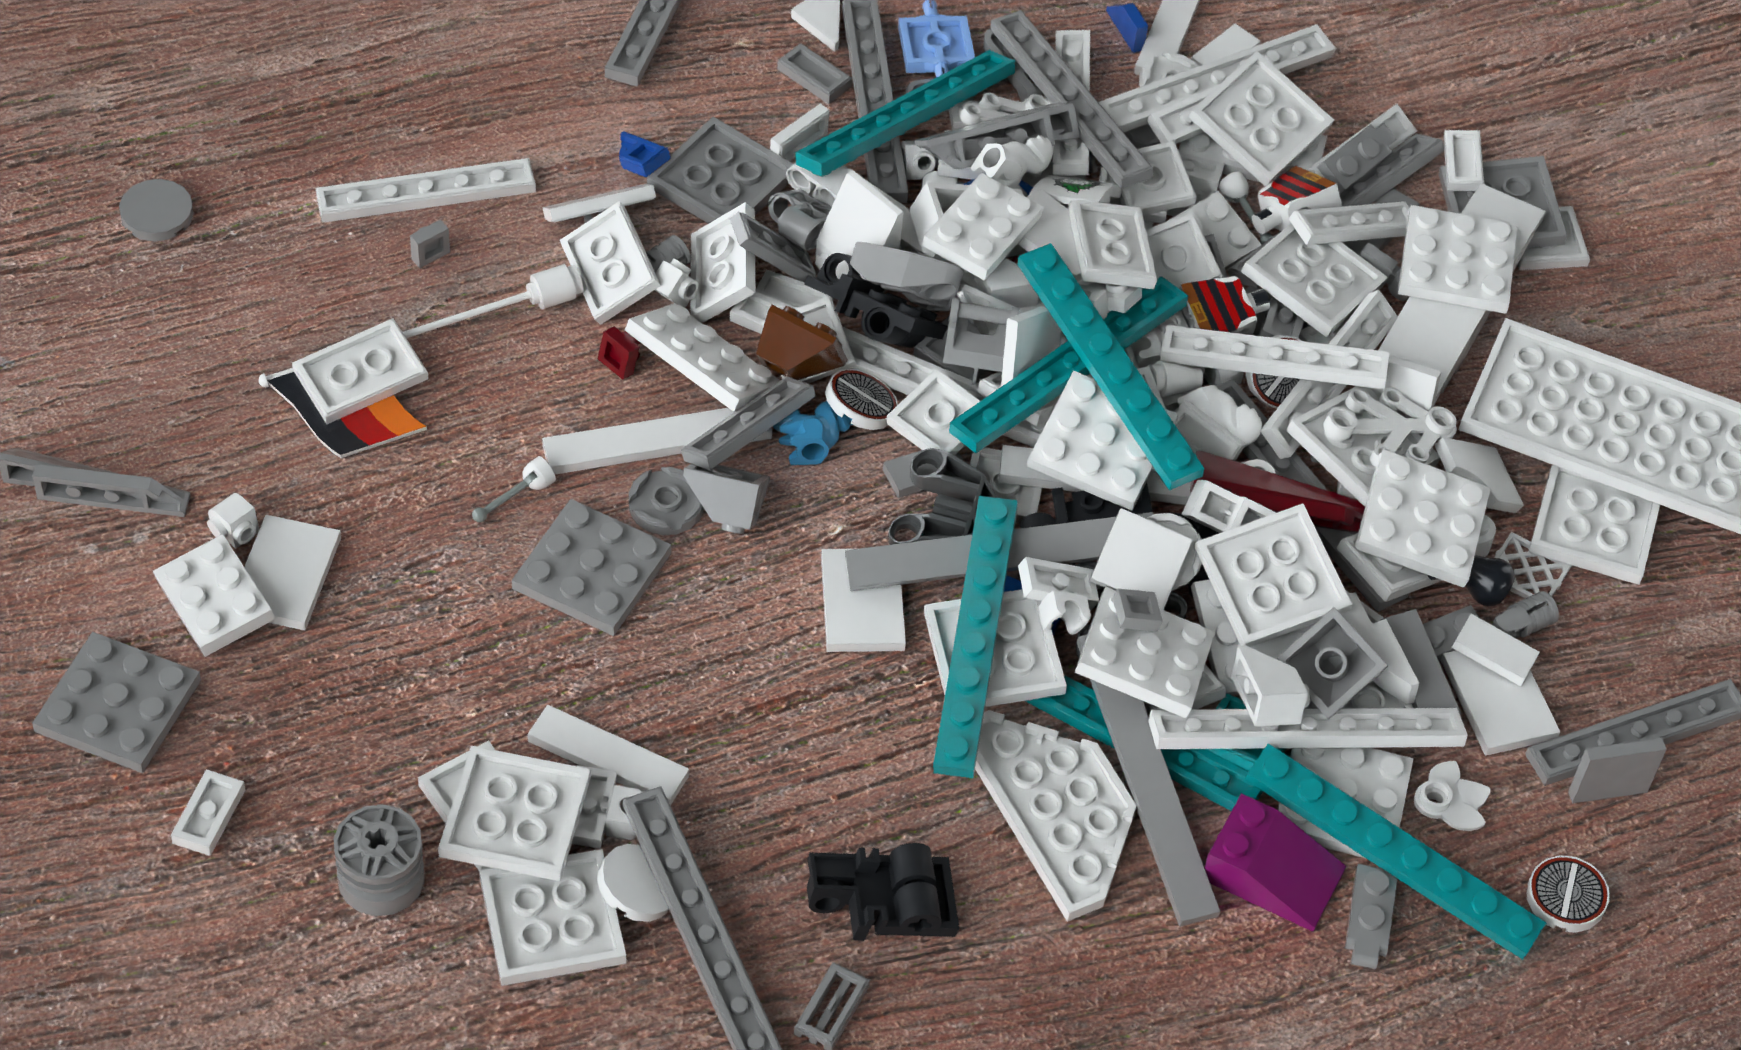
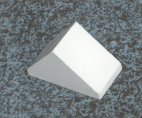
M1006 258L985 281L973 275L979 291L1014 307L1035 306L1041 300L1018 265Z

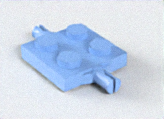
M926 0L922 5L925 15L899 18L898 30L906 73L935 72L937 78L975 58L967 16L938 14L936 1L931 0L930 8L929 0Z

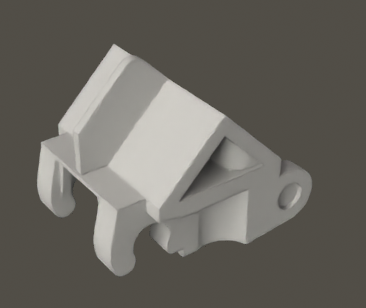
M953 298L943 363L974 368L972 385H976L979 369L1002 372L1007 319L1018 315L1020 308L1012 307V310L961 303L959 298ZM969 319L999 324L993 336L978 334L970 331Z

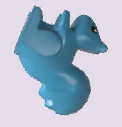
M826 400L816 407L814 415L800 414L797 409L775 424L773 428L786 434L779 438V444L795 446L796 450L789 456L791 465H817L822 463L828 456L829 449L837 443L840 431L845 432L849 430V427L853 424H851L852 419L845 414L843 417L838 416Z

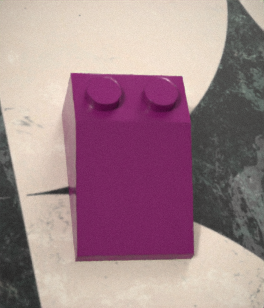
M1241 793L1208 853L1204 869L1210 884L1314 932L1345 872L1346 865L1279 810Z

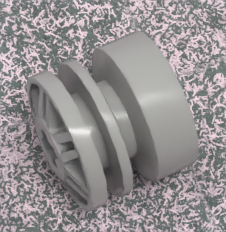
M384 804L365 806L350 813L339 824L333 839L339 891L344 900L360 913L373 916L393 915L408 908L420 896L425 883L422 839L419 826L412 816L400 808Z

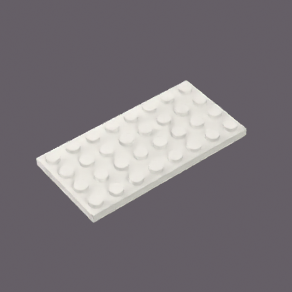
M1505 318L1458 430L1741 534V403Z

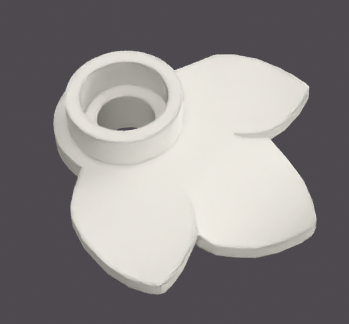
M1448 761L1439 763L1430 770L1428 781L1421 784L1415 792L1414 804L1420 813L1429 818H1441L1454 829L1473 831L1484 827L1486 823L1478 810L1486 802L1491 789L1477 782L1460 779V769L1457 762ZM1429 799H1434V800H1436L1438 803H1434V802L1430 801Z

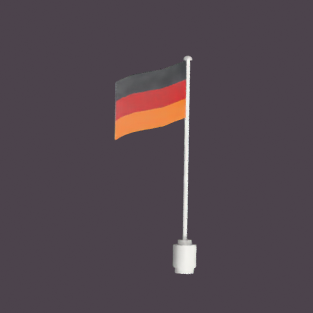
M565 264L531 274V283L526 284L527 292L402 333L406 338L526 299H530L533 305L538 304L543 310L576 299L577 294L583 293V283L575 265L567 267ZM293 368L265 376L264 373L259 376V384L265 388L270 386L291 404L317 439L340 458L427 430V426L406 411L394 395L326 424L294 373Z

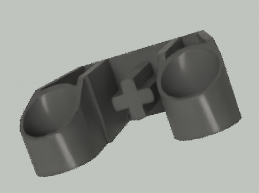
M936 448L920 451L911 462L910 477L916 487L938 494L934 501L932 513H910L897 517L889 527L888 543L892 545L972 535L979 496L998 497L981 471L953 454ZM926 463L932 464L938 469L930 475L923 476L917 473L918 467ZM901 529H910L916 534L914 538L908 541L901 542L895 539V534Z

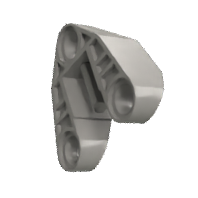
M858 241L855 244L850 260L851 266L867 281L880 285L885 290L902 292L910 302L930 311L949 310L952 299L955 298L964 274V269L951 263L909 251Z

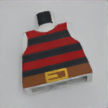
M1294 166L1259 191L1258 200L1261 211L1252 216V223L1260 234H1264L1273 228L1283 231L1291 224L1289 218L1294 210L1342 207L1337 183Z
M1236 276L1184 283L1179 288L1188 295L1187 306L1181 312L1189 328L1253 335L1257 323L1256 314L1270 309L1269 297L1264 289L1246 294L1240 279Z

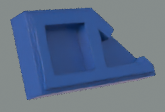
M1127 3L1108 6L1106 8L1107 13L1133 53L1142 51L1146 41L1148 24L1136 5Z
M625 131L620 134L622 143L621 150H619V159L623 169L643 177H648L671 159L668 148Z

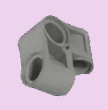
M801 189L775 193L768 200L769 213L772 219L778 223L779 234L805 251L815 249L817 238L832 206L819 201Z

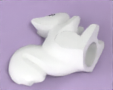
M1040 135L1036 138H1029L1026 144L1017 141L1003 145L997 143L986 144L971 166V170L977 174L986 172L987 176L1009 188L1022 189L1019 183L1025 172L1036 174L1047 168L1053 157V146L1048 138ZM1022 189L1024 196H1028L1027 193Z
M1216 385L1200 387L1177 399L1179 405L1183 401H1189L1246 444L1245 447L1256 441L1261 434L1262 421L1254 408L1250 409L1246 404L1238 407L1235 400L1226 392L1219 390Z

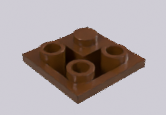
M773 304L771 305L756 351V355L763 366L784 377L800 380L843 367L848 359L842 349V344L836 337L837 333L833 329L819 322L816 326L804 321L805 317L800 312L789 306H785L782 310Z

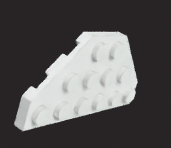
M988 710L984 712L975 770L1067 922L1102 908L1135 815L1136 803L1098 743L1082 739L1080 743L1058 736L1059 731L1030 722L1025 726L1004 719V714Z

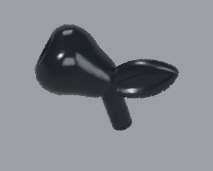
M1475 555L1469 581L1465 587L1479 604L1483 606H1496L1505 599L1514 583V569L1510 563L1503 559ZM1428 575L1429 579L1431 580L1438 579Z

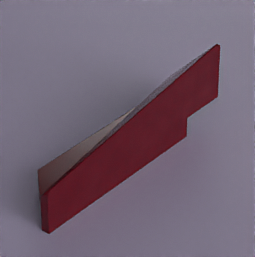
M1198 450L1195 453L1204 467L1202 477L1191 481L1190 492H1192L1197 480H1207L1239 497H1246L1276 513L1303 503L1314 526L1359 533L1365 506L1356 499L1205 451Z

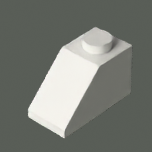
M1246 645L1238 646L1231 677L1255 727L1301 724L1304 708H1307L1310 703V692L1307 684H1303L1296 668Z

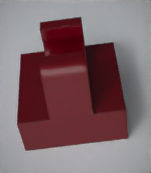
M613 326L603 331L597 359L624 380L634 374L636 361L641 354L638 345L641 343L626 331L621 332Z

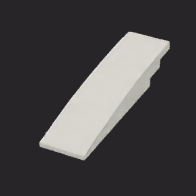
M1480 183L1461 214L1518 224L1513 265L1514 271L1546 211ZM1410 296L1378 351L1390 352L1392 356L1441 371L1436 395L1437 400L1440 393H1443L1453 374L1457 373L1491 311Z

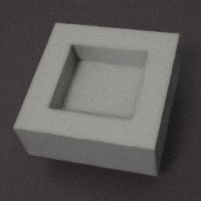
M442 220L422 227L410 235L411 259L419 268L450 253L449 228Z
M1118 588L1113 602L1120 628L1158 632L1163 620L1155 592Z

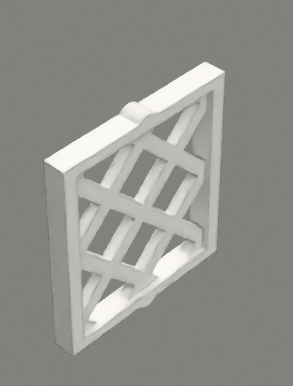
M1511 532L1500 550L1496 551L1494 558L1503 559L1508 563V560L1520 559L1523 568L1514 569V574H1526L1530 583L1518 585L1515 578L1510 591L1526 599L1540 592V587L1550 586L1551 591L1549 594L1553 597L1556 590L1560 589L1562 581L1572 565L1552 559L1549 560L1555 563L1547 564L1544 557L1523 552L1521 545L1529 549L1531 542ZM1514 544L1517 553L1506 555L1505 550L1508 545ZM1538 556L1541 565L1529 567L1526 558ZM1562 569V574L1558 579H1553L1550 570ZM1544 571L1547 580L1536 582L1532 573ZM1526 589H1532L1534 594L1526 591Z

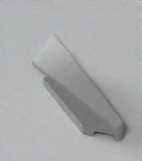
M1061 102L917 139L915 144L920 148H925L953 169H963L973 165L986 144L997 143L1003 145L1015 141L1026 144L1029 138H1036L1040 135L1048 138L1052 146H1054L1055 140L1079 138L1080 133L1074 102Z
M11 448L0 453V471L3 483L35 486L38 500L185 517L191 496L189 491L162 485L150 477L119 474L21 448Z

